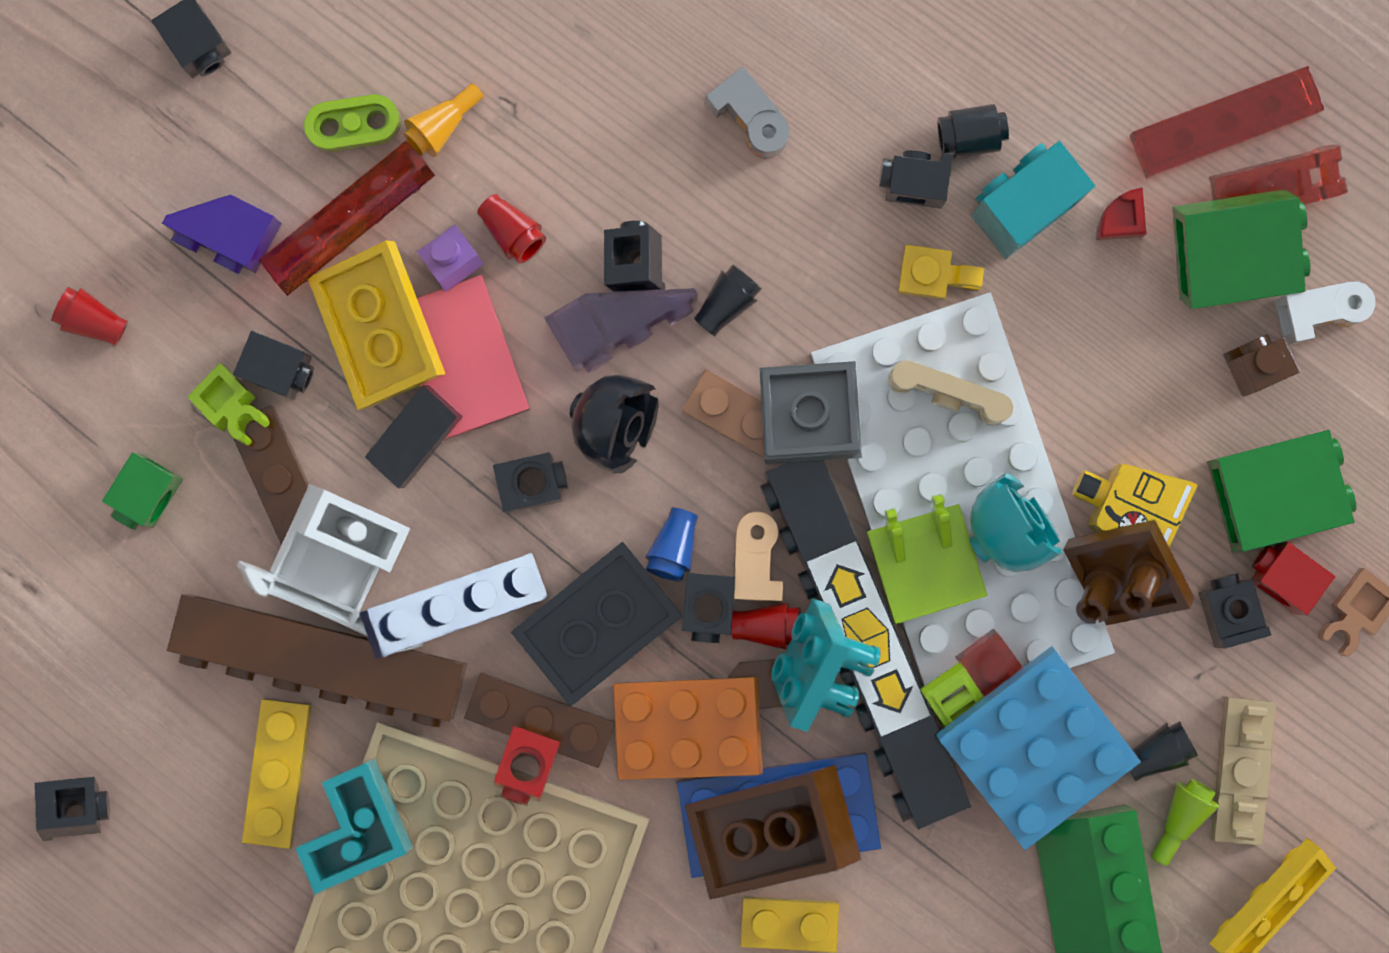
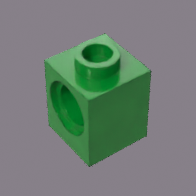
M132 452L102 502L114 509L110 516L126 527L136 530L140 524L143 527L154 528L184 479L147 456Z

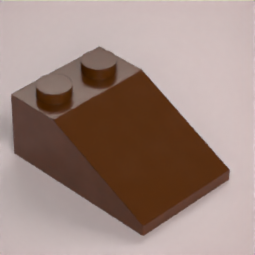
M836 765L791 775L684 805L709 899L838 871L861 860Z

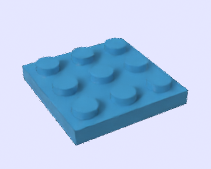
M1052 646L936 734L939 741L1024 850L1028 849L1141 763L1133 750Z

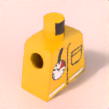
M1121 463L1113 467L1107 480L1083 470L1074 486L1072 496L1095 506L1087 524L1093 531L1101 532L1155 519L1170 547L1198 485L1191 481Z

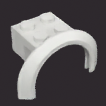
M309 484L270 571L242 561H238L236 566L248 587L256 593L265 597L267 593L367 636L359 615L362 612L360 610L379 568L391 572L410 528ZM423 643L418 644V645L413 646V647H410V648H407V649H404V650H402V651H406V650H410V649H413V648L421 647V646L423 645Z

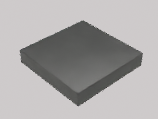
M856 361L759 368L765 464L862 458Z

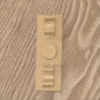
M1225 697L1215 802L1220 807L1213 813L1211 839L1214 841L1262 846L1276 702Z

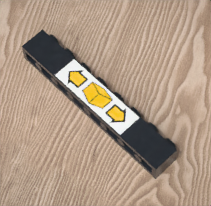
M824 460L785 463L766 471L764 477L767 483L760 485V489L770 512L779 509L786 527L778 529L789 556L797 553L805 570L798 573L797 576L807 599L810 600L816 597L817 600L830 604L845 637L880 648L878 665L868 664V666L873 667L875 670L870 677L863 676L861 673L841 667L838 673L844 685L854 686L859 690L861 704L856 705L854 710L864 732L867 733L873 730L880 748L873 750V754L883 777L892 774L899 791L892 795V799L902 821L905 822L911 819L913 825L919 830L972 807L949 752L936 736L940 732L927 700L920 691L921 686Z

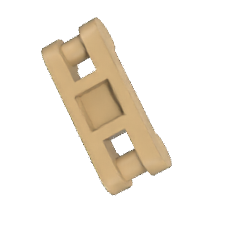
M900 361L892 368L888 375L889 386L895 392L907 393L914 388L933 395L931 403L955 412H959L961 406L978 411L979 418L987 425H998L1010 418L1013 413L1012 401L1005 394L913 361Z

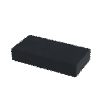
M422 385L366 454L365 458L398 489L405 488L463 416L432 387Z

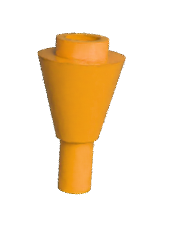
M471 83L452 100H446L405 119L404 123L408 129L404 133L406 141L419 155L422 156L427 152L429 155L436 157L463 119L462 115L484 98L483 93L474 83Z

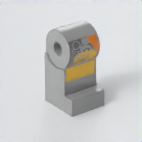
M743 66L706 95L705 105L716 118L727 110L746 133L747 145L756 156L773 158L785 148L790 134L786 119Z

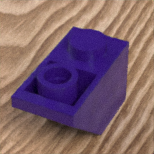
M230 194L168 214L161 224L174 232L171 238L173 242L195 253L198 252L200 246H203L216 253L213 262L239 275L243 267L256 274L282 223L273 215Z

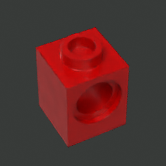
M1283 542L1276 543L1274 547L1268 545L1259 553L1252 564V568L1256 572L1250 580H1253L1256 587L1294 615H1309L1336 576L1291 543Z
M513 726L493 781L495 787L502 789L500 797L523 806H528L530 799L540 802L557 756L560 742ZM523 756L535 759L540 768L538 775L533 780L527 782L517 780L511 773L513 762Z

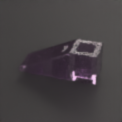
M694 288L585 293L544 317L575 372L584 367L587 373H590L612 360L609 352L625 343L628 349H631L653 336L650 328L667 319L668 323L672 325L694 312L691 304L698 300V294Z

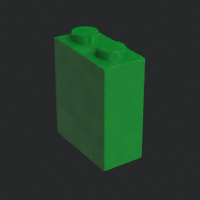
M1284 189L1172 207L1179 297L1191 309L1306 292L1305 277L1310 275L1311 264L1308 251L1302 245V230H1306L1308 218L1304 203L1296 195Z
M1330 430L1207 461L1232 553L1245 552L1355 523L1352 514L1357 509L1355 495L1350 485L1344 484L1340 466L1344 464L1343 451L1339 441L1331 437Z

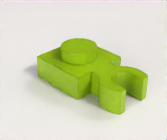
M219 363L187 396L215 427L223 432L228 428L230 435L244 445L249 446L252 443V440L245 433V428L250 421L255 420L265 428L270 424L265 414L250 405L256 396L222 363Z

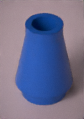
M671 508L666 522L645 556L649 560L646 567L649 573L667 580L682 582L685 572L691 571L695 525L698 519L696 514L680 508Z

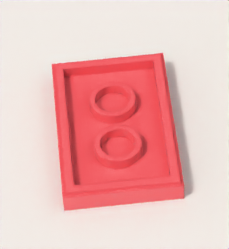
M482 275L459 282L447 292L444 289H440L417 297L445 371V375L423 385L432 387L463 416L443 441L531 410Z

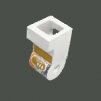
M1361 282L1340 283L1307 290L1306 292L1288 294L1274 300L1282 338H1285L1287 345L1302 343L1315 338L1313 329L1315 326L1331 323L1338 327H1349L1362 322L1373 314L1376 306L1373 291Z

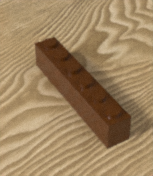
M181 594L167 647L168 652L180 654L179 663L207 669L208 663L212 662L227 666L225 674L235 678L253 681L256 673L272 677V686L276 688L300 692L301 686L304 685L320 689L318 697L324 700L347 704L348 697L367 701L366 710L393 716L395 708L412 712L413 722L432 727H440L441 720L449 722L454 719L468 664L412 649L375 659L368 638L192 594Z

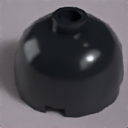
M611 375L602 377L589 385L584 392L576 395L569 412L572 419V434L575 445L587 460L613 473H624L635 464L637 459L629 456L634 451L637 442H639L640 446L646 447L657 419L659 399L650 395V391L656 390L654 385L637 378Z

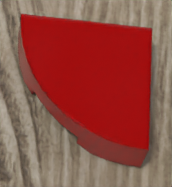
M1143 187L1125 192L1107 206L1098 223L1097 240L1144 237L1147 234Z

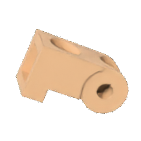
M759 511L751 512L745 515L738 523L735 534V586L733 600L782 601L783 581H770L771 548L777 541L778 527L774 519L766 513Z

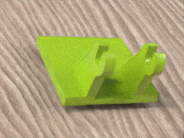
M942 494L931 497L933 503L932 512L898 522L897 512L895 508L885 511L886 526L866 532L894 624L988 596L975 552L969 541L970 536L960 504L945 508V500Z

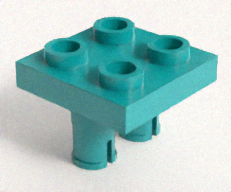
M814 598L806 613H800L796 618L792 629V640L785 654L778 655L771 671V679L790 727L808 732L820 707L841 714L846 718L850 717L853 713V709L847 705L856 707L859 699V690L857 687L847 686L834 681L841 667L870 677L875 670L873 667L868 666V664L877 666L880 660L879 647L870 646L845 637L831 605Z

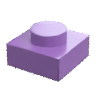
M453 225L417 251L445 292L484 265L456 225Z

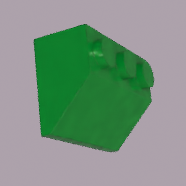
M1124 804L1074 813L1036 842L1055 953H1162L1136 809Z

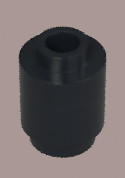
M995 104L952 110L948 112V116L937 118L942 154L943 152L954 154L955 158L1001 151L1002 141L1009 140V126L1006 113H998Z

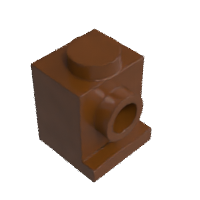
M1266 334L1223 354L1242 397L1256 393L1300 373L1285 338L1271 342L1269 335Z

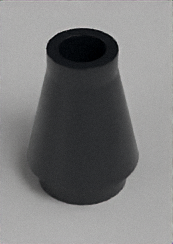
M733 264L726 273L721 270L694 320L710 334L716 336L722 328L758 301L755 296L762 288Z
M1180 721L1171 726L1166 722L1133 749L1141 763L1131 769L1130 773L1136 782L1147 776L1189 766L1188 760L1198 756Z

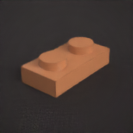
M705 369L682 412L764 458L761 401Z

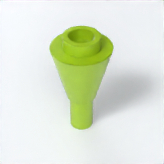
M1191 778L1187 784L1182 782L1176 783L1164 827L1166 831L1151 855L1154 860L1168 866L1182 841H1186L1220 807L1213 800L1216 793L1212 789Z

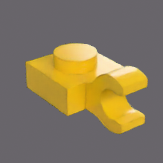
M905 244L898 294L945 300L947 286L980 291L984 268L968 265H951L952 251Z

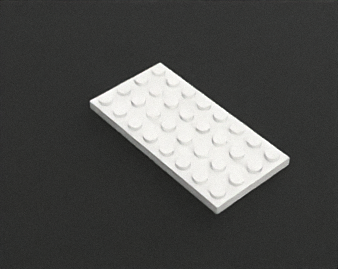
M991 292L810 353L813 364L856 361L862 458L846 459L870 531L886 526L885 511L895 508L897 512L898 522L932 512L933 503L931 497L942 494L945 500V508L960 504L971 538L975 535L970 524L971 509L978 494L1003 474L1010 473L1024 485L1017 492L1027 500L1033 497L1037 500L1058 534L1060 542L1055 547L1062 549V553L1034 570L1020 572L1005 570L999 567L992 559L986 563L983 562L975 553L988 594L987 597L901 623L923 687L960 662L982 696L985 697L1051 646L1059 653L1069 668L1115 653L1105 622L1099 623L1097 619L1095 624H1088L1077 615L1076 606L1085 591L1063 551L1068 539L1074 538L1075 535ZM900 361H913L1005 394L1012 401L1013 413L1010 418L998 425H987L979 418L978 411L961 406L959 412L939 407L931 403L933 395L914 388L907 393L895 392L889 386L888 375L892 368ZM960 687L940 702L943 704L948 699H950L958 692L963 690L964 687Z

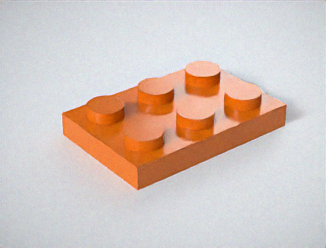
M758 677L613 684L618 780L763 774Z

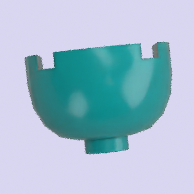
M1005 473L985 487L974 501L971 509L970 524L975 535L969 541L975 553L985 563L992 559L1002 569L1012 572L1034 570L1062 553V549L1055 547L1060 540L1051 521L1034 497L1030 500L1022 497L1017 491L1024 487V485L1012 474Z

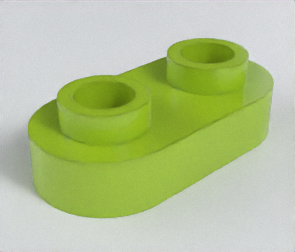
M379 94L318 103L308 111L304 120V130L307 138L316 148L325 152H337L388 143L397 135L401 126V117L395 104L389 98ZM376 114L384 115L386 119L385 124L379 129H373L369 126L371 117ZM331 121L337 122L339 129L335 135H323V127L326 123Z

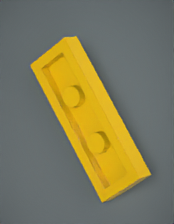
M267 698L261 699L242 843L286 849L293 847L312 704Z
M1307 837L1299 847L1290 850L1286 854L1281 866L1266 882L1261 883L1252 891L1249 901L1237 914L1222 923L1216 936L1209 944L1217 953H1259L1334 872L1336 866L1324 851Z

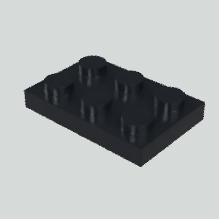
M621 542L518 625L511 633L571 707L683 617V615L625 543Z

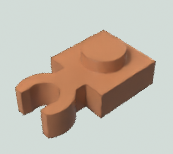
M1359 568L1331 605L1342 615L1337 621L1326 623L1320 629L1318 638L1321 641L1328 642L1332 635L1339 630L1345 636V643L1339 649L1338 654L1345 657L1352 655L1359 646L1360 638L1358 633L1361 629L1368 635H1375L1389 617V586L1367 569Z

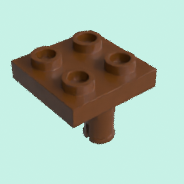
M1155 519L1070 538L1063 549L1085 591L1076 606L1078 617L1085 623L1095 624L1098 619L1099 623L1104 621L1105 625H1111L1190 609L1195 598Z

